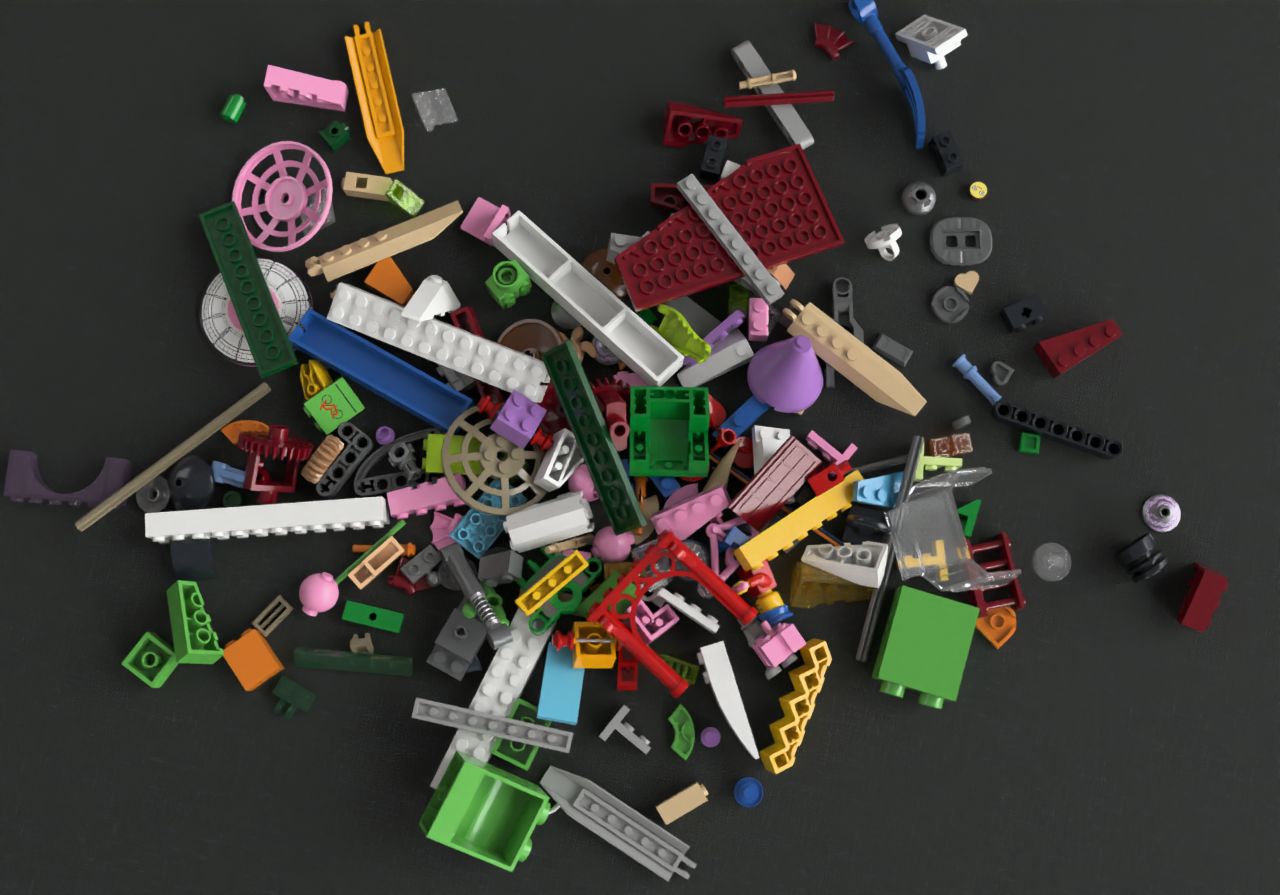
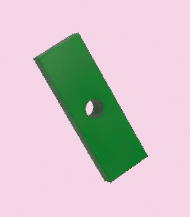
M347 600L342 620L400 633L405 614ZM375 613L377 618L372 620L371 615Z

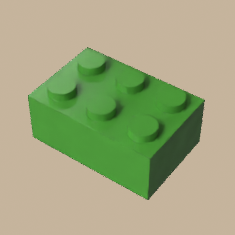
M517 698L508 717L549 727L552 722L536 718L538 706L521 698ZM498 737L491 753L527 771L539 746Z

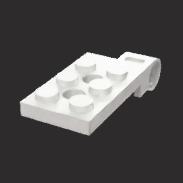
M656 584L651 586L654 591L651 597L643 595L641 598L645 602H653L660 608L664 602H667L713 634L720 627L717 624V619L709 614L707 617L701 614L702 609L693 603L689 606L684 602L685 598L676 592L673 595Z

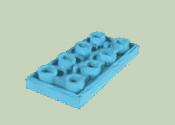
M494 479L489 487L501 490L500 480ZM483 492L477 502L486 506L501 508V496ZM521 493L509 496V508L523 505L528 499ZM470 508L449 536L480 560L504 530L503 522L507 521L506 516H493Z
M548 643L536 718L576 725L585 668H573L572 651H569L567 647H561L560 651H556L555 647H552V643Z

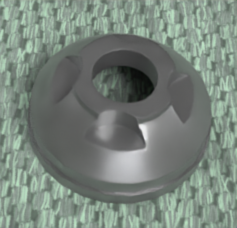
M913 182L902 193L903 207L913 215L927 214L935 205V191L925 182ZM919 190L924 191L926 198L919 200L915 193Z

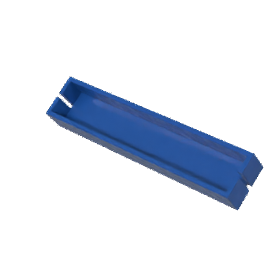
M308 308L300 320L305 333L297 325L289 336L290 343L295 349L444 433H447L456 418L474 407L473 400L337 323L328 320ZM459 426L455 429L453 435L458 434L461 429Z

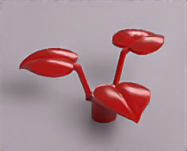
M709 394V427L720 432L716 437L717 444L709 450V455L720 446L728 447L731 445L732 448L738 440H741L733 462L736 466L743 469L753 467L752 439L743 436L736 439V434L732 429L724 430V428L715 427L724 423L726 412L723 406ZM681 477V479L686 481H698L704 478Z

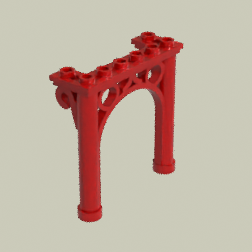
M670 528L668 531L664 529L657 537L658 542L655 545L651 543L643 551L646 555L641 560L637 558L630 565L632 569L627 575L623 572L616 580L618 584L613 589L609 587L602 594L604 599L600 603L596 601L588 609L587 613L589 615L586 620L593 623L597 621L661 681L676 699L686 690L689 683L650 648L637 631L635 622L636 610L645 592L662 579L672 576H686L701 583L744 626L748 625L755 618L758 611L753 606L750 607ZM666 548L669 552H666V551L661 552V551ZM663 556L669 557L672 561L670 571L659 572L655 567V563ZM675 558L679 560L689 571L675 570ZM652 562L651 569L657 576L654 578L652 575L649 577L639 576L648 564ZM632 581L636 585V591L634 592V595H636L635 600L630 594H621ZM623 598L630 600L632 604L631 611L619 614L615 609V605ZM610 604L612 612L607 609ZM630 617L632 632L619 619Z

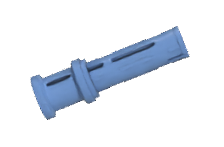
M963 354L951 366L956 367L963 374V378L969 379L994 405L1002 396L977 372V367L973 366L965 358L966 355Z

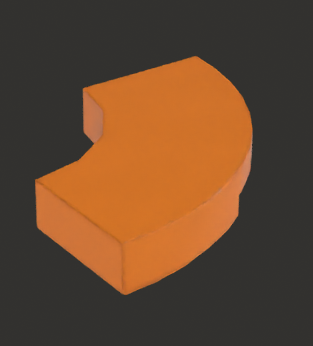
M240 420L228 424L221 431L235 445L238 443L240 432L265 431L268 433L269 426L255 420Z

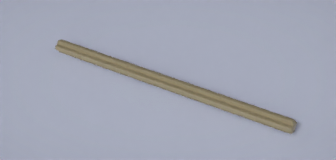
M263 382L75 522L76 528L81 532L87 529L271 391L268 384Z

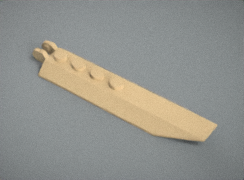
M457 200L366 238H361L351 244L344 245L339 249L327 252L319 257L313 256L310 259L308 258L305 261V266L308 269L307 272L313 277L324 273L329 282L430 241L463 213L462 208Z
M795 299L790 301L791 306L800 312L798 316L790 309L784 308L783 314L793 321L787 332L793 337L798 335L807 337L811 341L817 356L876 402L912 416H916L927 401L897 369L811 302L804 308Z

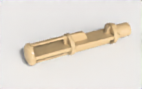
M792 69L791 71L748 78L746 81L739 82L740 89H751L760 85H775L776 83L795 81L796 72Z
M589 533L582 537H573L564 542H554L550 546L545 547L546 554H558L559 552L577 549L588 544L592 545L594 535Z

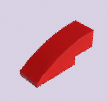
M622 647L621 651H618L617 690L637 691L638 660L625 647Z

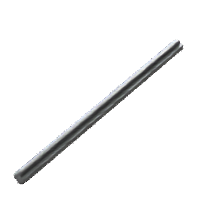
M916 435L912 439L890 524L892 532L887 535L885 543L888 544L885 573L880 587L873 589L856 654V660L866 662L924 443V438Z

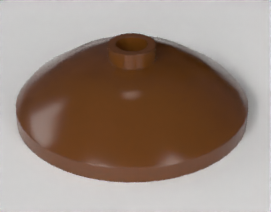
M608 248L592 252L584 259L581 266L620 300L625 298L628 292L616 264L607 261ZM606 269L611 271L609 274H604Z

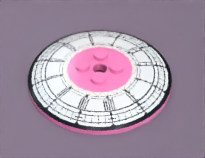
M257 256L288 338L297 325L305 333L300 320L308 308L313 310V301L307 284L286 263L270 257ZM219 271L210 280L201 298L199 310L201 329L210 346L222 357L239 365L257 367Z

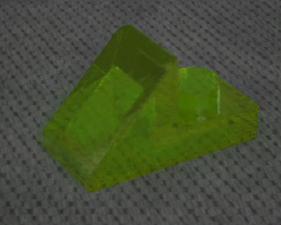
M397 179L393 181L385 193L392 205H398L412 217L416 216L425 203Z
M740 284L728 285V317L736 310H744L748 315V289Z

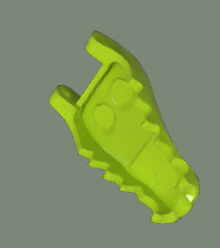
M659 304L657 310L665 314L659 328L654 325H650V327L683 356H690L697 360L698 364L705 362L711 353L710 345L694 332L680 312L670 306Z

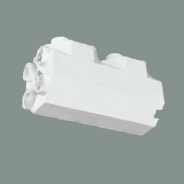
M583 491L558 495L556 499L540 504L536 503L516 513L507 515V521L503 522L505 532L510 535L512 551L521 553L593 531L595 527L594 522L590 523L589 520L593 518L588 500L582 498Z

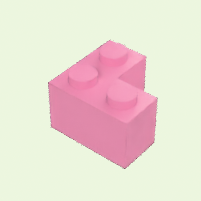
M642 599L638 604L635 616L637 631L647 645L680 620L668 604L653 614ZM631 606L623 614L630 612ZM630 617L622 619L631 630Z

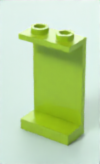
M428 434V439H424L423 450H427V457L422 459V469L426 470V475L430 473H443L441 463V449L445 437L443 434ZM452 436L449 455L461 454V447L465 436ZM473 436L468 445V453L478 452L482 444ZM478 460L468 461L474 475H480L483 472ZM462 462L450 463L453 474L461 473L466 475Z

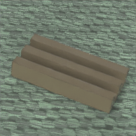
M278 595L251 624L267 637L294 608L281 595ZM281 602L282 604L260 626L258 623ZM286 607L287 609L266 630H264V628Z

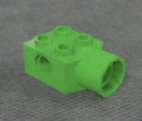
M515 259L498 263L493 270L492 276L485 282L489 294L502 309L514 305L516 299L528 294L532 287L529 275Z

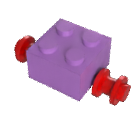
M515 390L510 394L502 409L499 408L501 403L494 404L490 401L491 397L489 395L486 398H481L477 405L480 408L478 412L482 413L485 411L489 414L490 420H492L494 415L497 416L490 427L491 430L524 449L529 441L531 445L535 443L540 445V451L542 452L545 449H550L554 442L552 440L553 435L549 434L546 436L542 434V428L540 427L536 431L547 412L546 409Z

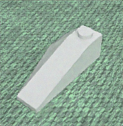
M733 328L723 340H718L713 344L714 347L711 349L710 356L705 362L700 364L696 362L692 366L689 364L677 374L682 387H697L751 361L754 353L747 339L738 328Z

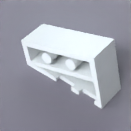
M566 428L554 433L552 438L554 442L550 449L547 450L533 482L548 492L561 487L573 474L574 470L584 462L574 434Z

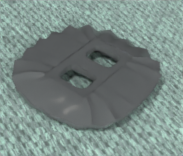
M971 217L945 218L936 222L930 231L931 252L934 254L935 259L943 264H950L952 266L981 264L989 258L992 252L993 240L991 230L980 219ZM955 236L957 238V247H948L946 245V237ZM965 236H974L976 246L966 247Z

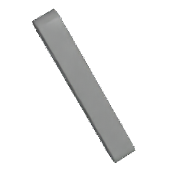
M746 40L731 49L733 58L747 79L771 75L750 41ZM778 83L775 85L753 87L757 94L784 93ZM792 104L765 105L791 146L800 144L804 150L814 144L811 133Z

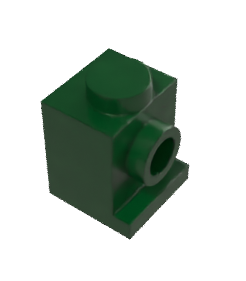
M337 120L325 130L318 132L322 140L333 152L337 151L351 139L348 133L350 131L344 122L339 123Z

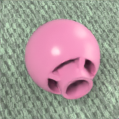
M586 463L579 465L567 479L569 490L574 493L583 491V499H587L588 502L595 501L600 497Z
M607 526L596 533L591 552L594 558L599 559L602 563L623 562L628 557L631 545L635 543V539L631 531L616 536L612 526Z
M326 572L308 576L302 582L299 589V598L304 605L302 611L310 616H316L318 612H325L331 609L339 596L337 583L333 576Z

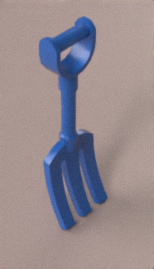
M850 0L848 7L854 19L860 26L865 25L870 35L874 36L900 83L914 120L916 149L923 150L925 111L922 95L914 74L902 62L877 18L878 11L874 0Z

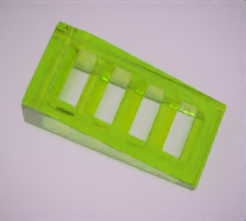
M660 654V657L665 662L666 660L668 661L670 667L673 666V663H676L674 670L678 674L681 665H683L681 677L690 685L695 684L700 666ZM688 668H692L689 679H686Z

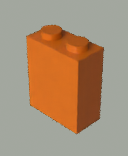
M250 628L241 634L242 637L237 641L232 640L227 643L223 650V657L246 691L254 690L284 669L258 629L252 630Z

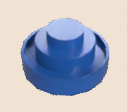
M742 778L734 787V797L744 807H754L762 800L763 788L760 782L754 778Z

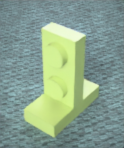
M923 443L914 481L920 482L923 479V467H925V470L930 471L937 470V468H945L944 471L955 472L956 469L962 467V459L924 456Z

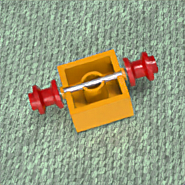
M574 622L572 630L567 635H561L560 631H556L551 639L552 647H555L556 651H560L561 647H567L569 651H572L573 668H612L616 660V650L621 651L622 647H624L598 622Z

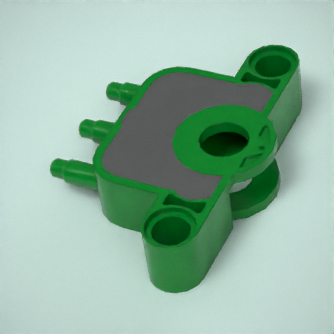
M542 546L540 550L549 560L541 568L532 560H528L527 565L535 574L528 581H525L522 577L520 580L515 581L525 593L567 557L561 554H546V546ZM597 558L586 560L589 565L536 609L537 612L529 619L528 623L532 634L536 636L543 635L560 618V614H572L579 609L582 603V592H585L602 573L600 560ZM595 564L599 569L596 572H590L588 567ZM563 591H569L573 594L571 601L566 603L561 602L558 596ZM536 621L543 622V627L539 630H535L532 627Z

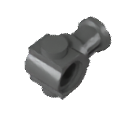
M402 442L391 448L387 459L393 467L398 466L400 470H404L407 480L413 482L422 477L423 471L416 465L415 448L410 442L408 444Z

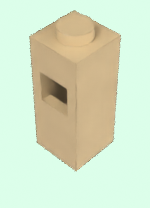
M346 172L345 178L342 179L341 187L347 196L391 202L394 184L389 177Z
M695 782L656 805V808L667 825L708 801L706 798L708 792L703 784L699 785L698 782Z

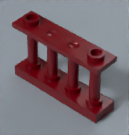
M1006 532L995 535V541L972 545L969 539L955 543L970 604L980 608L978 618L988 616L987 612L991 609L1013 605L1015 611L1025 608V596L1020 590L1010 551L1011 542ZM999 548L1001 559L980 564L974 562L973 555L975 552ZM1004 567L1006 578L985 583L979 582L978 573L980 571ZM1009 587L1010 598L991 602L984 601L983 592L985 590Z

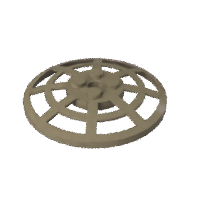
M477 406L468 409L456 418L444 437L441 449V463L447 483L461 501L481 513L493 516H507L538 503L544 497L547 490L533 483L540 468L541 460L544 459L546 452H540L538 444L532 445L534 451H524V449L498 433L486 437L479 429L485 425L492 424L497 416L494 415L492 420L489 418L482 420L474 426L464 421L467 416L480 409ZM459 426L468 432L462 443L461 454L449 455L451 438L455 429ZM542 429V434L548 436V433ZM473 436L482 444L478 452L468 453V445ZM497 452H503L506 460L500 461L497 458ZM525 459H535L531 476L522 468ZM478 460L483 470L478 478L472 472L468 461ZM462 462L464 471L472 482L465 492L455 480L450 463ZM516 474L525 482L519 487L509 489V479ZM488 477L500 480L501 490L485 485V480ZM528 487L535 492L536 496L529 502L509 508V496L521 493ZM478 488L488 494L501 496V508L486 506L477 502L471 496Z

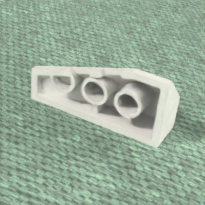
M431 275L422 282L402 311L401 316L420 322L432 319L434 315L444 316L447 311L448 313L460 309L461 304L448 281L442 280L440 276Z
M865 541L862 542V545H851V543H844V546H833L831 544L807 545L801 560L806 564L856 584L879 588L885 573L888 544Z

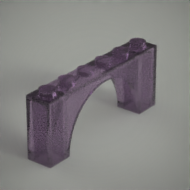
M10 450L3 496L10 497V501L23 502V499H29L30 503L42 504V501H49V504L61 505V502H68L69 506L80 507V504H87V507L95 508L129 483L132 461L124 458L106 457L100 475L91 485L75 493L60 494L51 490L42 480L37 466V454L30 451ZM127 499L116 506L114 510H118L119 506L126 507Z

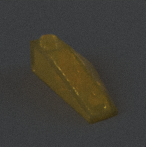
M797 562L791 578L790 606L814 608L816 604L822 603L834 605V602L842 600L845 602L870 599L874 587L859 585L809 564Z

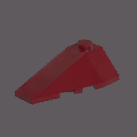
M668 101L664 116L663 145L685 147L687 144H702L708 141L710 135L723 139L738 138L743 120L696 106Z

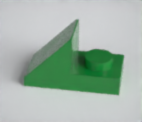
M977 499L950 513L951 515L964 518V520L960 521L958 531H960L959 537L964 539L971 537L981 500Z

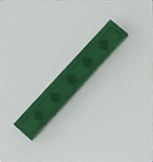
M296 647L294 650L295 666L413 676V657Z

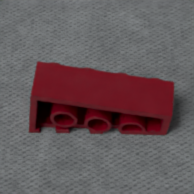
M1110 319L1038 342L1033 349L1053 378H1056L1117 340L1123 333L1115 321Z

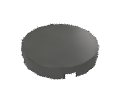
M945 286L939 289L931 301V309L935 317L941 322L948 324L957 323L962 320L969 310V298L963 290L955 286Z

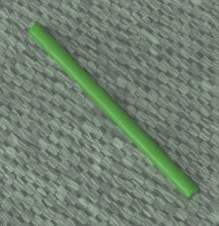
M402 519L335 579L337 585L361 564L365 558L399 531L406 522Z

